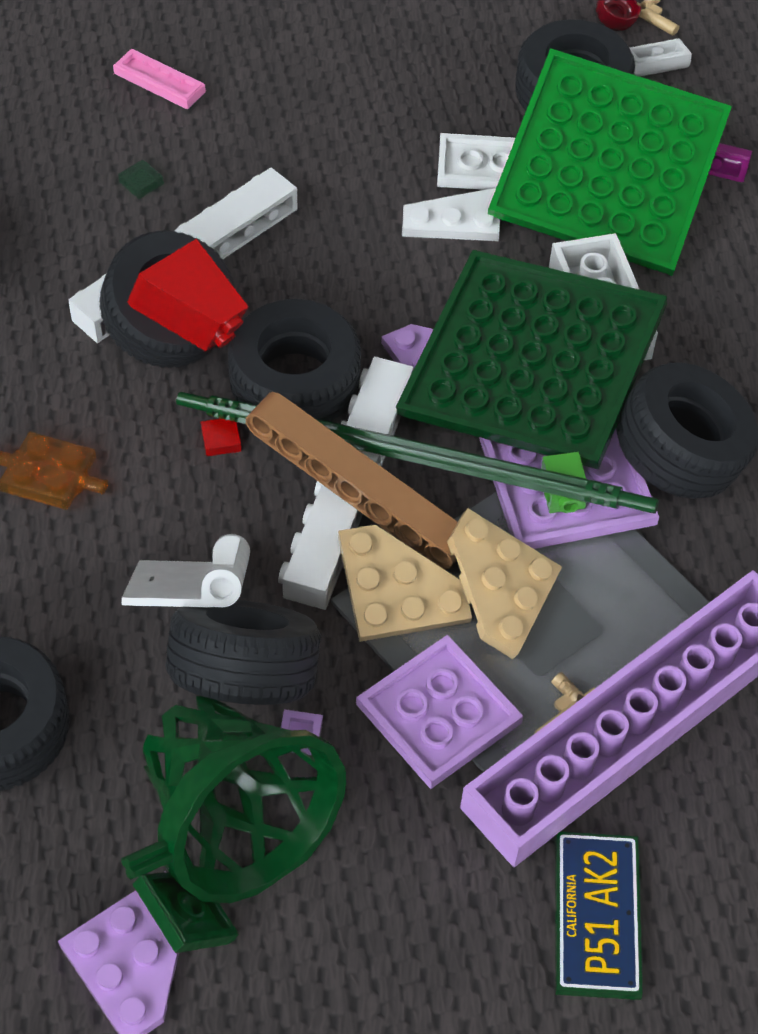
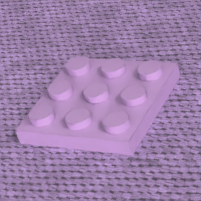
M448 635L356 697V705L430 789L518 727L523 721V715Z

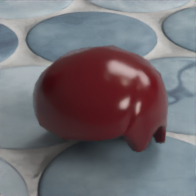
M598 0L596 4V13L599 21L605 27L614 31H624L630 28L637 21L641 12V6L637 5L636 0Z

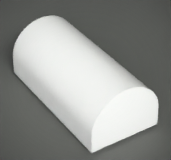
M679 38L629 47L635 61L634 75L639 77L688 68L691 63L692 53Z

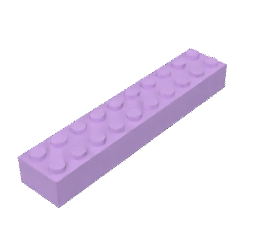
M754 570L749 572L463 788L460 809L513 867L520 864L758 677V574Z

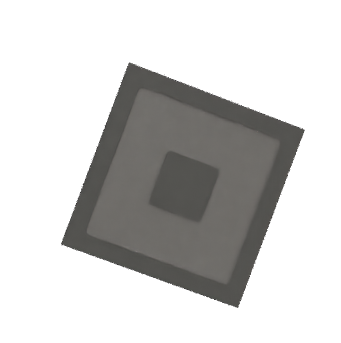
M497 491L470 508L473 512L510 534ZM462 514L455 518L457 522L459 521ZM635 529L535 549L562 566L519 654L514 659H511L480 639L476 628L478 620L472 603L469 604L472 615L471 623L367 640L366 643L394 672L448 635L523 715L522 724L472 759L476 766L482 772H485L534 735L535 730L559 713L554 703L564 694L551 683L558 673L563 672L568 677V680H571L576 685V688H579L585 694L593 687H598L710 603ZM456 561L446 571L460 579L461 571ZM347 588L333 597L331 603L357 631L350 593Z

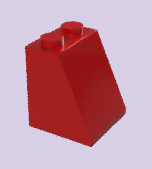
M197 238L139 273L127 301L134 310L204 351H207L214 345L221 348L228 344L236 336L234 331L244 323L242 317L249 307Z

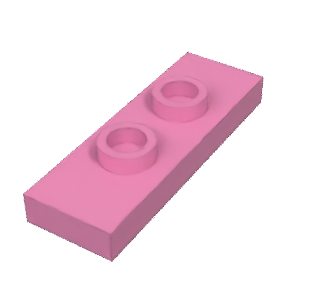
M134 49L129 50L113 65L114 74L187 110L206 92L204 83Z

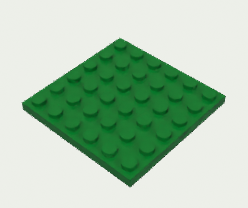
M550 48L489 205L488 214L565 241L616 233L628 262L673 276L732 106Z

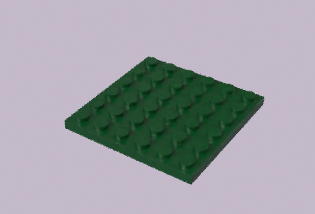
M472 250L396 405L397 415L546 456L579 452L583 466L599 470L621 417L625 401L632 391L666 309L667 296Z

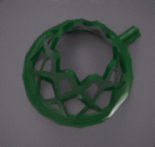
M196 696L197 709L175 705L162 715L164 737L148 734L145 739L143 753L147 765L143 767L157 791L163 808L157 829L158 842L122 857L121 862L130 880L165 866L181 887L200 901L230 904L258 895L311 857L330 832L345 796L346 771L334 746L329 741L307 730H288L257 722L219 700ZM179 722L198 725V738L179 737ZM308 748L313 758L306 752H304L302 749ZM293 751L317 770V777H290L278 757ZM157 752L164 753L165 756V778L162 773ZM257 755H261L268 762L274 773L249 770L245 762ZM198 759L197 764L183 776L185 763ZM221 781L238 786L244 813L217 802L215 787ZM315 791L306 810L298 792ZM287 793L300 819L299 824L293 831L264 824L262 796ZM199 809L200 833L191 825ZM225 827L250 833L253 864L242 868L219 849ZM188 832L202 845L199 866H193L185 849ZM265 837L283 841L265 856ZM216 860L231 871L214 869Z

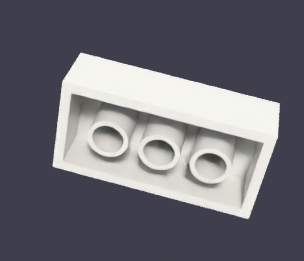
M616 233L552 243L549 268L639 289ZM657 330L644 360L652 359L658 335Z

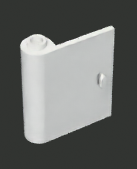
M227 534L216 541L213 548V562L139 560L122 596V605L218 608L231 606L238 600L241 594L250 557V547L243 537L236 534Z

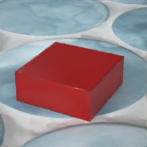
M225 419L201 421L206 457L241 452L237 422Z

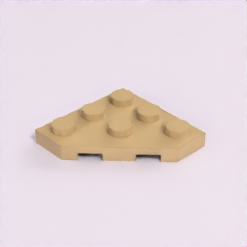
M467 508L460 517L447 543L451 555L456 556L461 571L459 578L468 604L472 603L478 623L476 628L480 639L511 659H514L519 654L562 566Z
M377 525L338 531V540L359 642L471 623V610L460 579Z

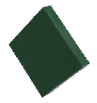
M170 872L144 874L138 877L132 884L175 953L228 945L239 935L219 903L200 901L181 887Z

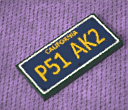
M559 832L556 834L555 995L641 1000L643 991L638 836Z

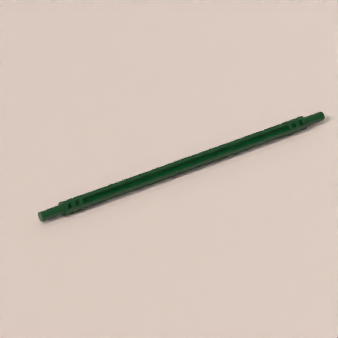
M179 392L176 398V403L179 406L205 411L208 416L246 424V417L257 406L214 395L207 398L185 392ZM316 419L357 450L615 509L623 506L656 514L659 499L625 492L623 487Z

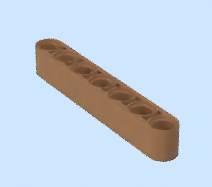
M271 392L246 417L247 427L257 438L395 538L444 570L450 569L457 561L456 556L451 555L447 543L458 523L455 519L279 393Z

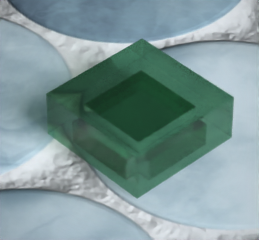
M143 159L118 174L119 183L138 199L164 184L163 176Z

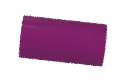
M719 143L708 174L744 182L752 150Z

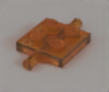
M29 431L20 448L15 453L10 454L0 451V465L7 467L0 479L1 492L68 510L73 499L84 489L104 495L108 487V480L89 476V471L96 459L95 449Z

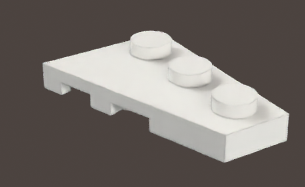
M496 188L404 205L402 236L499 241L500 219L488 214V208Z

